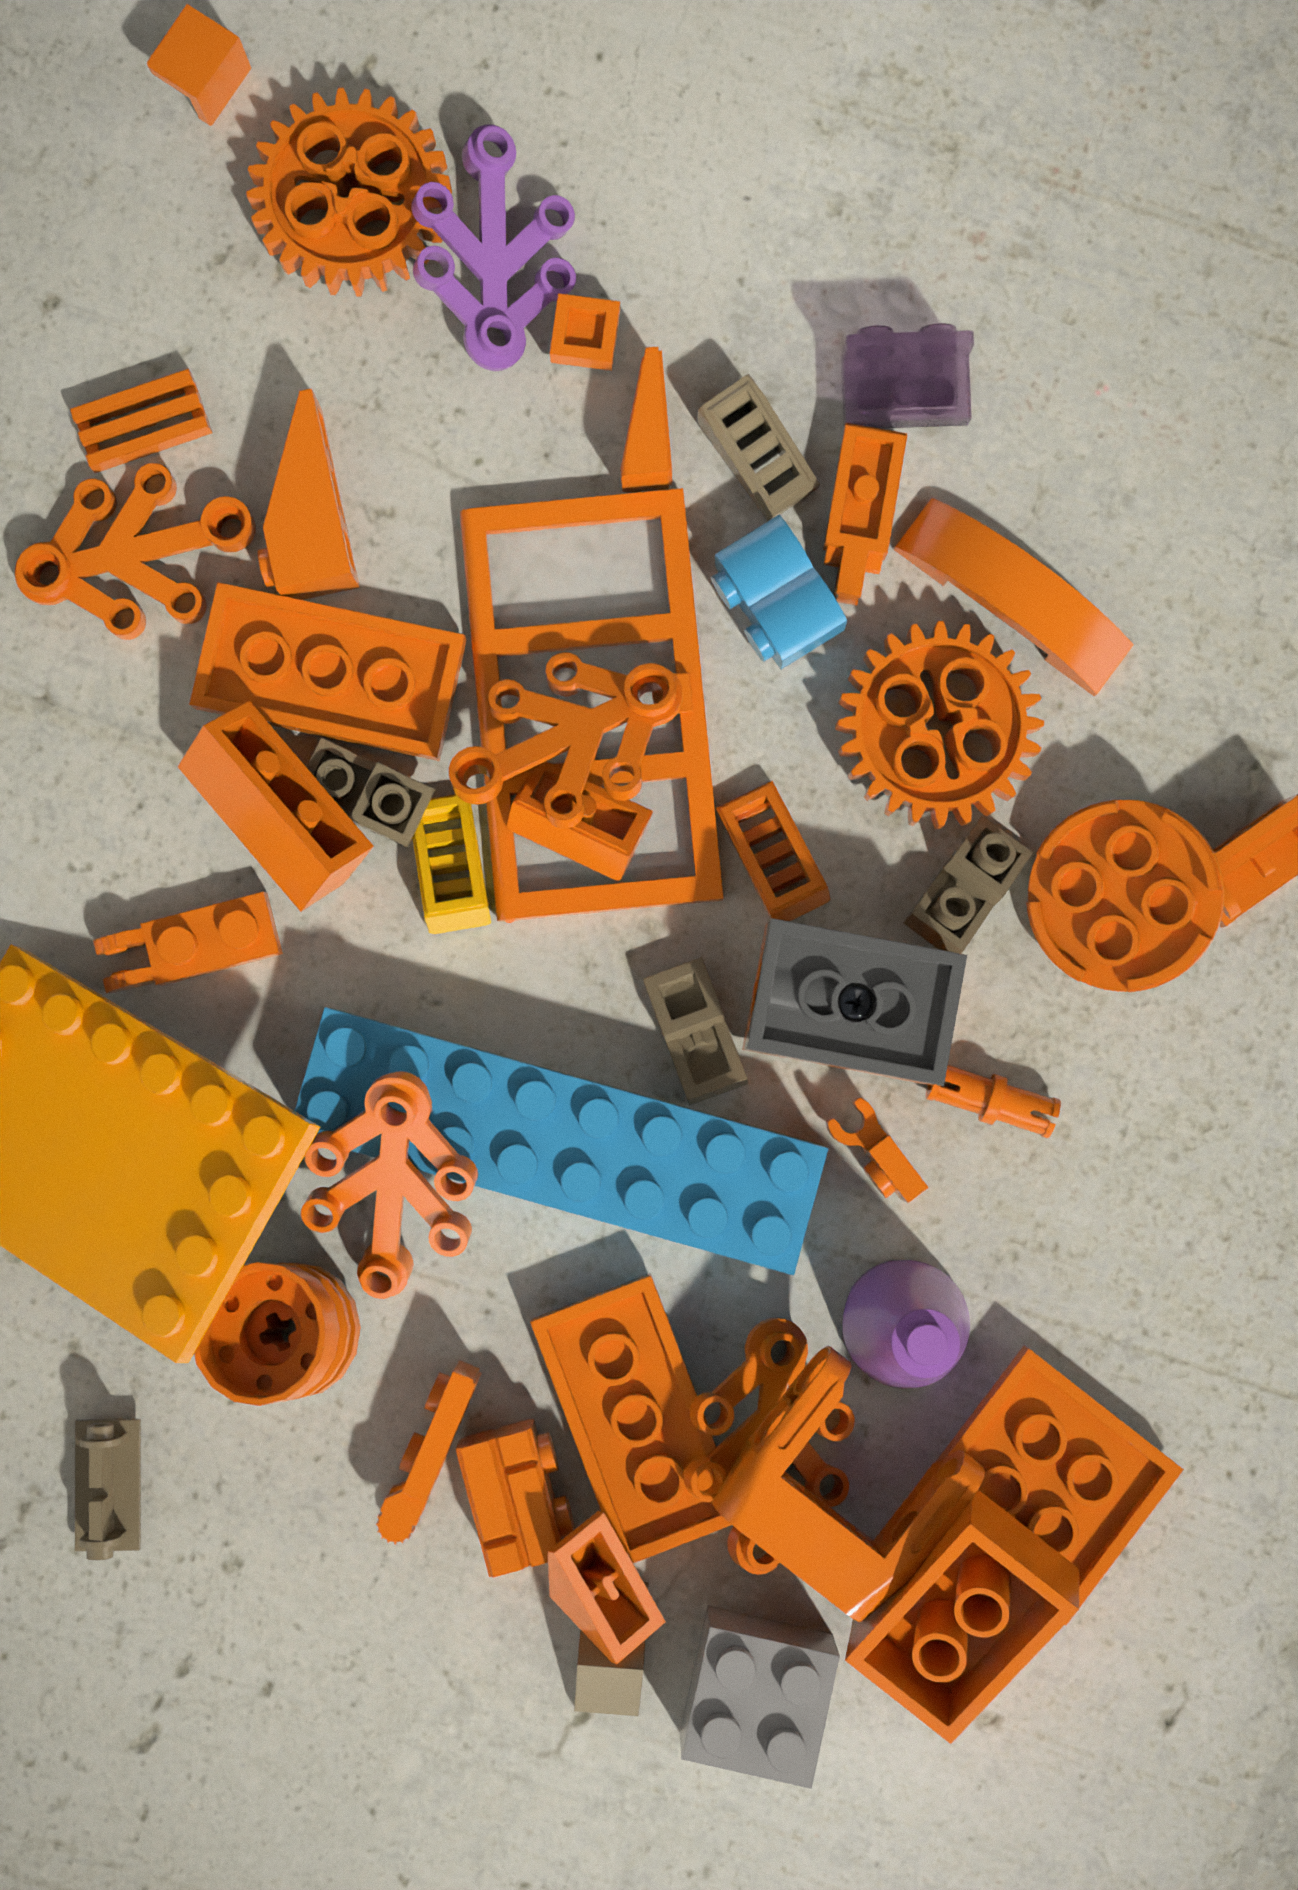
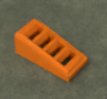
M658 346L646 347L644 357L641 360L620 468L622 492L625 493L667 490L669 485H672V461L662 350L659 351Z
M773 781L716 808L770 919L790 922L831 900L829 888ZM770 808L772 809L775 817L742 832L739 826L740 823ZM783 831L786 839L753 854L750 847ZM792 855L795 856L797 863L765 877L763 869ZM806 878L808 883L777 898L775 897V892Z

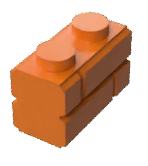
M527 1419L460 1439L455 1450L489 1577L494 1578L522 1570L528 1566L534 1567L548 1563V1551L575 1530L567 1496L555 1498L549 1473L559 1471V1466L550 1433L538 1435L535 1420Z

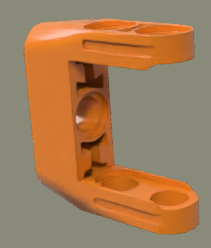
M826 1346L808 1362L748 1439L714 1498L712 1505L722 1517L845 1614L862 1623L912 1578L980 1488L985 1470L982 1465L964 1451H955L946 1459L934 1462L874 1540L860 1531L785 1472L843 1397L844 1383L850 1373L851 1362L831 1346Z

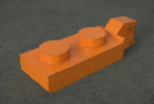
M845 423L823 550H826L824 565L838 567L834 597L839 603L857 606L858 599L861 598L865 572L879 574L882 561H885L888 554L908 433Z

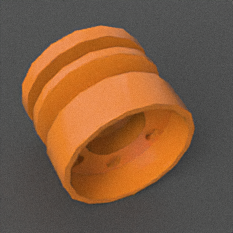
M255 1262L244 1265L194 1353L196 1365L210 1386L233 1402L262 1406L323 1393L344 1376L357 1354L361 1325L355 1300L340 1279L319 1266L284 1262ZM289 1320H293L296 1330L288 1336L289 1342H285L281 1332L289 1327Z

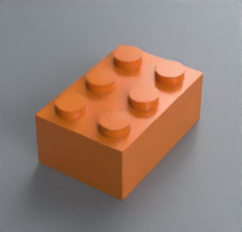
M978 1490L912 1578L862 1623L853 1619L845 1661L951 1744L1079 1610V1568Z

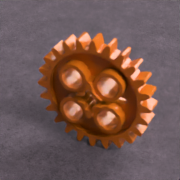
M338 88L335 105L330 106L326 105L318 92L313 93L312 103L314 111L306 114L300 107L294 103L291 104L289 108L294 123L290 127L275 120H272L270 123L277 140L276 144L258 141L256 144L258 153L266 164L248 166V172L253 183L259 186L246 191L252 209L258 210L251 216L252 222L258 234H266L262 241L268 254L274 256L282 253L279 261L286 274L289 275L302 266L301 276L306 287L311 288L323 275L325 276L330 295L336 296L343 280L351 282L356 296L361 297L365 279L370 278L374 279L382 292L387 291L386 273L394 270L405 281L409 280L410 275L406 261L410 257L415 260L417 259L421 251L426 248L423 241L426 240L433 243H442L443 241L432 228L421 225L415 219L411 205L420 187L429 182H437L444 185L452 194L450 178L442 174L448 169L444 152L433 151L436 147V141L431 128L418 132L420 126L417 113L413 109L398 119L396 101L392 96H389L380 108L377 109L374 107L370 89L363 90L357 104H350L344 88ZM325 150L339 152L338 156L327 164L312 162L318 153ZM385 161H394L400 164V167L392 174L377 175L373 173L374 169ZM300 180L309 181L296 186L297 182ZM430 196L423 198V205L429 212L433 214L442 213L441 204L437 199ZM404 199V202L401 205H394L391 203ZM313 209L327 211L326 216L316 224L305 225L300 223L301 218L308 211ZM382 220L389 223L387 229L379 235L367 236L361 234L362 228L371 221Z
M944 621L936 623L931 633V638L925 639L917 623L912 624L907 633V645L905 646L895 635L890 633L884 640L886 658L872 649H869L863 657L871 674L855 669L850 673L848 681L860 693H842L839 698L838 704L844 709L853 712V716L839 719L835 724V730L852 734L853 739L842 745L838 753L839 756L844 757L857 756L859 763L849 773V779L855 780L868 776L872 783L866 790L864 798L868 801L882 792L889 798L884 812L887 816L895 812L901 804L907 806L908 824L914 826L920 820L924 811L931 813L935 829H941L945 825L949 811H953L956 820L961 826L967 825L971 822V805L973 804L984 816H989L996 811L991 793H994L1003 800L1009 801L1016 795V791L1008 777L1025 781L1032 774L1028 766L1019 760L1020 757H1035L1041 752V746L1026 738L1027 734L1037 732L1044 727V720L1027 716L1026 710H1029L1041 700L1040 694L1033 693L1022 694L1019 688L1030 677L1031 672L1025 670L1011 674L1007 667L1012 661L1015 652L1011 649L997 658L990 653L994 642V635L992 634L987 635L978 646L970 643L971 631L968 624H964L955 639L948 638ZM922 672H928L931 675L934 685L933 699L938 719L940 721L950 720L953 725L944 736V743L949 757L957 769L958 777L956 779H950L947 775L944 744L938 730L928 731L925 726L934 715V708L928 691L921 681L920 674ZM955 673L968 676L976 688L975 698L971 701L955 699L947 689V676ZM892 689L907 691L915 701V714L909 717L893 715L885 705V693ZM977 733L989 740L992 746V757L989 762L979 763L966 755L963 748L965 735ZM908 749H918L927 754L932 762L931 775L924 779H917L908 775L902 767V753Z

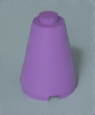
M890 1260L866 1271L851 1287L843 1312L842 1335L850 1356L857 1366L869 1377L894 1388H920L943 1378L959 1362L969 1339V1311L960 1289L941 1270L919 1261Z

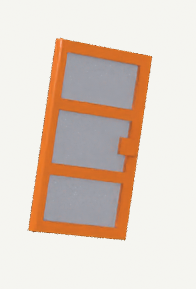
M683 488L461 510L460 523L481 747L492 751L494 754H498L554 727L527 718H522L520 721L512 724H505L496 720L490 710L488 693L491 687L498 681L505 679L515 680L525 690L591 709L611 700V698L584 689L568 697L553 693L547 683L545 668L549 659L558 653L569 652L578 656L583 663L625 675L642 664H659L677 676L683 693V701L678 714L666 724L653 727L640 764L642 787L640 792L629 800L652 810L653 814L622 879L619 881L511 832L507 828V822L512 802L532 768L503 781L499 794L493 800L486 803L497 921L512 923L515 920L723 901ZM563 668L557 671L554 677L560 681L571 680L577 672L571 668ZM647 692L639 700L643 704H655L661 701L662 696L656 692ZM505 695L499 699L497 705L502 708H511L518 703L519 698L514 695ZM627 723L603 734L587 778L588 781L604 788L603 768L610 759L617 757ZM568 751L547 760V762L562 768ZM619 771L611 777V781L616 785L624 786L632 782L634 776L630 772ZM484 775V785H486L489 777Z

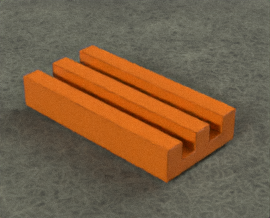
M189 369L70 409L73 420L79 429L78 435L81 444L87 452L85 456L88 465L94 473L213 433L196 382ZM185 393V396H182V397H179V398H176V399H173V400H170V401H167V402L158 404V405H156V406H153V407H150V408H147V409H144V410H141V411H138V412H135V413H132V414H129V415H126V416L117 418V419H115V420H112V421H109V422H106V423H103V424H100V425H97V426H94V427H93V425H92V424H95V423H98V422H101V421H104V420H107V419L116 417V416H118V415H121V414H124V413H127V412H130V411H133V410H136V409H139V408H142V407H145V406L154 404V403H156V402H159V401H162V400H165V399H168V398H171V397H174V396H177V395H180V394ZM192 412L193 419L103 450L100 449V442L132 431L137 432L155 426L158 422Z

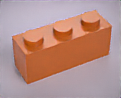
M250 701L203 725L178 765L180 771L300 912L342 886L374 847Z

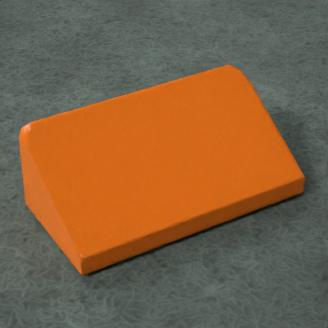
M547 761L533 767L512 802L507 828L511 832L611 879L621 880L652 817L653 811L631 800L620 801L613 799L606 793L603 787L587 780L582 792L584 803V816L582 820L572 828L562 829L555 827L547 819L544 798L546 793L556 786L562 768ZM561 799L554 804L552 809L559 814H566L574 809L576 803L570 799Z

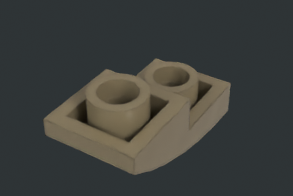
M320 738L307 765L308 770L356 825L405 847L409 846L435 792V789L379 762L374 763L324 738Z
M982 815L929 885L903 924L937 949L961 954L992 908L1009 890L1033 852Z

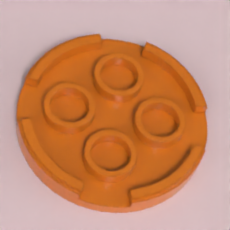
M1109 800L1092 804L1078 810L1059 823L1045 838L1036 853L1037 856L1029 878L1028 902H1026L1030 925L1036 940L1048 958L1064 973L1079 982L1117 992H1136L1155 988L1179 977L1190 969L1203 956L1215 938L1224 908V882L1220 864L1202 833L1184 817L1168 808L1139 800Z

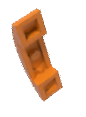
M930 499L894 548V551L939 584L944 586L949 581L1048 654L1044 659L1047 663L1094 697L1099 693L1134 645L1095 605L1036 558L981 522L939 500Z

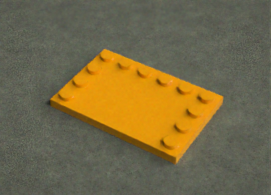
M10 944L0 962V1246L173 1362L189 1363L318 1133L320 1126L26 949Z

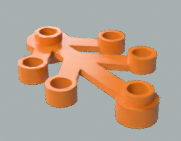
M148 463L137 471L134 478L135 488L101 544L97 547L78 551L93 521L108 519L114 513L117 505L115 494L103 481L95 478L86 479L77 485L73 495L74 504L50 542L35 543L26 548L19 556L15 566L17 586L27 598L41 605H56L64 600H69L103 620L106 628L118 638L123 640L135 639L142 634L146 626V616L143 610L130 599L118 598L113 600L83 580V578L108 572L165 605L167 612L176 621L182 624L196 623L204 616L207 608L206 599L194 585L186 582L176 583L143 563L212 545L221 551L230 553L246 548L254 538L256 524L253 515L243 502L234 497H218L205 506L201 520L138 536L155 507L169 503L177 491L176 480L165 466L158 463ZM157 475L164 476L165 485L160 492L151 494L146 491V484L151 477ZM94 491H103L105 499L102 505L96 509H88L86 507L88 495ZM230 519L241 521V530L236 536L226 538L221 535L222 525ZM47 566H57L59 571L57 579L48 585L41 584L40 574L42 570ZM184 594H193L195 596L194 608L187 613L177 612L176 602L178 598ZM125 609L133 610V623L125 629L117 628L115 619L118 613Z
M562 652L552 656L546 664L545 672L548 686L553 693L568 697L584 689L611 698V700L592 709L525 690L515 680L505 679L498 681L491 687L488 693L490 710L496 720L505 724H512L520 721L522 718H527L554 727L498 754H494L492 751L479 746L467 747L459 751L452 758L449 765V778L455 794L462 801L469 804L487 803L499 794L503 781L568 751L556 786L552 787L545 795L544 808L547 819L552 825L562 829L572 828L584 816L582 792L603 734L627 723L617 757L610 759L605 764L602 777L604 789L613 799L625 801L634 798L642 787L640 764L653 727L671 721L678 714L682 705L683 693L681 683L677 676L669 669L659 664L647 663L635 667L630 673L625 675L583 663L578 656L569 652ZM563 668H571L577 672L571 680L560 681L554 677L556 672ZM647 692H656L662 696L661 701L655 704H643L639 699ZM505 695H514L519 698L518 703L511 708H502L497 705L499 699ZM619 771H627L634 776L632 782L624 786L614 784L611 781V777ZM475 774H484L489 777L488 783L483 787L470 788L467 786V781ZM561 799H570L576 803L574 809L566 814H559L552 809L554 804Z
M403 1071L386 1074L376 1079L366 1093L364 1101L365 1111L333 1132L323 1131L318 1133L305 1154V1163L313 1173L322 1177H331L341 1171L351 1150L381 1134L380 1155L329 1188L319 1187L314 1189L307 1197L301 1209V1218L304 1224L313 1231L325 1233L332 1231L338 1225L347 1208L377 1190L372 1244L367 1247L358 1265L357 1276L363 1290L368 1295L378 1299H385L399 1294L405 1288L413 1270L412 1255L408 1249L400 1244L404 1197L431 1227L428 1236L429 1243L433 1250L440 1255L453 1257L461 1254L465 1250L472 1234V1226L468 1218L459 1212L453 1211L442 1197L451 1201H461L469 1197L478 1178V1169L472 1160L459 1155L429 1120L432 1111V1100L425 1083L416 1075ZM395 1102L402 1105L406 1113L396 1111L388 1103ZM409 1140L438 1170L434 1178L436 1190L408 1159ZM318 1148L329 1149L335 1154L336 1159L324 1158L318 1151ZM446 1173H458L464 1177L466 1182L455 1183L448 1178ZM314 1205L326 1206L332 1215L320 1213ZM441 1229H452L457 1232L460 1238L451 1239L445 1236ZM376 1271L383 1272L389 1277L382 1276Z
M768 1318L758 1323L746 1339V1360L712 1392L702 1393L692 1402L690 1418L694 1426L709 1435H721L731 1427L734 1421L733 1407L759 1386L757 1410L706 1458L696 1459L686 1468L684 1485L687 1491L699 1500L713 1502L748 1439L786 1392L787 1386L790 1387L804 1369L808 1355V1344L803 1331L795 1323L783 1318ZM783 1340L787 1347L786 1354L780 1362L774 1363L771 1358V1349L777 1341ZM717 1402L721 1410L720 1416L713 1424L706 1425L703 1418L704 1411L709 1404ZM839 1402L834 1408L838 1409L840 1413V1421L837 1427L828 1431L824 1421L816 1431L818 1435L831 1441L846 1439L853 1431L855 1417L851 1408ZM807 1442L791 1464L805 1480V1488L830 1507L841 1504L849 1492V1481L846 1474L842 1470L825 1463L811 1444ZM712 1469L715 1476L713 1484L707 1490L700 1491L697 1486L699 1475L704 1470ZM832 1474L834 1477V1487L830 1493L822 1496L819 1490L820 1482L825 1476ZM733 1526L728 1536L727 1547L730 1557L737 1565L749 1573L757 1575L766 1574L779 1565L780 1562L767 1552L762 1558L754 1559L753 1548L755 1543Z

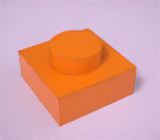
M558 293L550 347L551 363L612 371L620 318V301Z

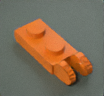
M264 891L140 923L141 928L126 930L93 940L96 954H105L106 956L117 955L126 952L128 949L146 945L151 967L114 972L109 977L104 978L103 983L106 994L152 983L163 986L283 954L268 893Z
M460 1360L451 1376L439 1372L424 1409L435 1413L426 1436L417 1432L413 1433L399 1465V1469L410 1474L406 1481L392 1486L380 1509L382 1513H379L377 1516L379 1519L376 1523L378 1526L377 1533L379 1532L382 1535L381 1539L385 1538L387 1543L390 1541L394 1542V1544L397 1542L403 1543L414 1532L481 1377L480 1368Z

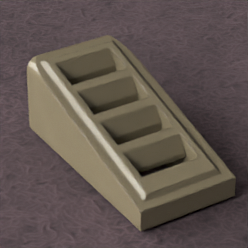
M750 374L745 375L699 408L697 424L767 521L779 514L781 515L820 487L816 476ZM745 406L749 414L726 428L723 421ZM760 427L765 435L741 451L736 442ZM775 448L780 457L755 473L750 465ZM790 469L795 478L769 496L764 486Z

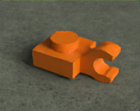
M857 1097L852 1101V1104L862 1117L859 1129L855 1132L847 1133L831 1117L825 1122L829 1134L836 1141L844 1145H858L862 1147L861 1149L871 1160V1162L863 1167V1170L885 1198H888L895 1192L901 1200L907 1203L911 1202L929 1187L892 1138L881 1128L872 1106L864 1099Z

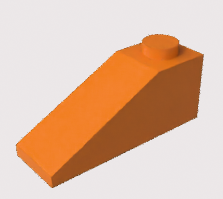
M312 388L299 391L263 524L267 548L257 551L259 566L266 587L275 586L281 596L300 600L360 588L323 412Z

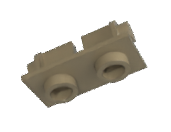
M141 1419L76 1420L75 1551H86V1559L88 1560L110 1559L114 1556V1551H139L141 1549Z

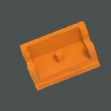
M1298 794L1280 801L1213 848L1220 864L1224 882V908L1220 922L1221 928L1228 926L1237 917L1298 875Z

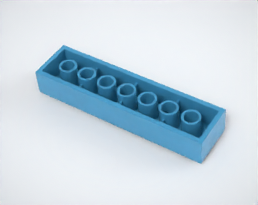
M324 1007L295 1108V1112L320 1126L318 1133L323 1131L333 1132L365 1111L364 1101L366 1093L376 1079L393 1072H408L419 1077L429 1091L432 1100V1111L429 1120L459 1155L469 1158L476 1165L478 1178L475 1186L794 1276L829 1148L352 1013ZM395 1102L388 1103L396 1111L406 1113L402 1105ZM381 1134L351 1151L374 1158L380 1155ZM409 1140L408 1159L418 1170L436 1175L438 1170ZM446 1173L449 1179L463 1183L466 1182L464 1177L458 1173Z

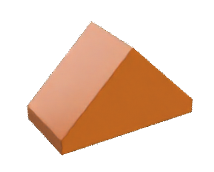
M597 1511L548 1551L549 1597L610 1662L618 1664L666 1622L604 1512Z

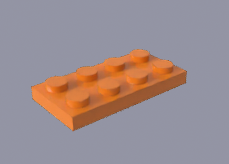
M217 582L189 705L196 710L224 715L250 701L271 726L440 761L467 639L464 634Z
M649 1273L531 1319V1326L600 1510L605 1513L632 1563L731 1526L714 1508L712 1502L699 1500L691 1495L684 1485V1473L688 1465L696 1459L706 1458L717 1446L713 1435L699 1430L691 1421L690 1407L697 1397V1393L652 1274ZM704 1414V1415H703L704 1422H705L706 1425H708L707 1419H706L705 1414ZM712 1469L704 1470L699 1475L697 1486L700 1491L707 1490L713 1484L715 1476Z

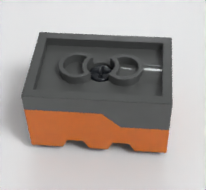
M771 918L764 928L742 1050L926 1085L944 1086L967 955Z

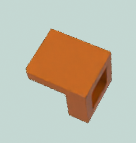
M186 4L147 61L148 68L154 76L190 98L199 119L209 126L214 124L251 70L240 38L188 4Z

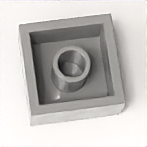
M707 1605L680 1730L681 1760L812 1789L840 1658L833 1634Z

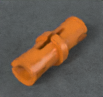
M951 1065L947 1066L945 1081L955 1084V1088L927 1085L925 1095L927 1100H935L976 1113L980 1122L993 1125L998 1120L1040 1134L1044 1138L1051 1136L1056 1124L1048 1119L1031 1114V1111L1035 1110L1058 1118L1061 1108L1060 1099L1049 1098L1008 1085L1006 1077L992 1074L989 1079Z

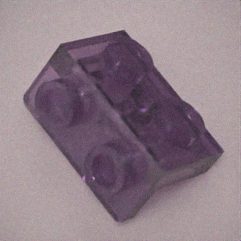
M937 323L924 326L919 332L894 333L891 327L874 325L861 328L856 334L847 335L841 353L843 428L845 423L879 429L968 426L972 418L969 355L974 346V331H957L956 326L952 324Z

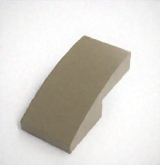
M700 957L643 978L689 1106L747 1085V1075L728 1029L724 1012L703 958Z

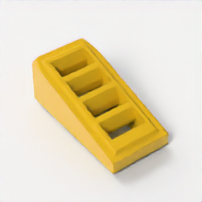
M456 794L431 798L412 838L424 918L430 934H440L489 925L491 923V916L472 804L462 801ZM461 818L462 828L425 833L424 825ZM465 844L466 851L434 857L429 856V850ZM469 870L470 877L434 883L433 876Z

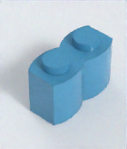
M780 514L715 554V567L718 573L711 576L712 583L729 609L739 605L748 617L751 625L744 629V632L752 648L763 662L772 657L782 670L845 630L847 618L822 577L813 567L800 542Z

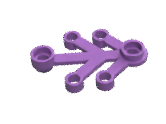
M486 124L479 126L472 132L462 150V162L466 171L478 181L479 240L452 211L454 206L453 197L444 185L437 182H429L422 185L413 198L411 205L415 219L421 225L432 228L480 281L481 303L453 276L455 271L453 257L446 249L440 246H429L421 251L413 264V275L416 282L422 288L433 291L465 325L463 341L470 358L484 369L502 371L512 367L523 355L526 346L524 328L551 301L557 302L558 293H570L576 283V273L572 265L562 258L547 260L535 275V285L508 308L507 281L549 240L560 239L568 232L574 223L575 212L571 203L564 197L558 195L549 196L535 210L533 221L506 246L505 176L515 162L516 146L506 130L496 125ZM490 141L497 145L502 152V156H490L485 151L483 142ZM430 196L437 199L441 204L442 213L433 214L429 212L423 205V198ZM552 209L558 212L562 218V226L550 224L545 216V210ZM430 259L437 261L443 268V276L433 277L429 275L425 270L424 261ZM547 271L557 272L562 277L564 282L562 289L554 288L549 284L546 277ZM488 328H497L504 334L506 340L504 346L494 345L487 336Z

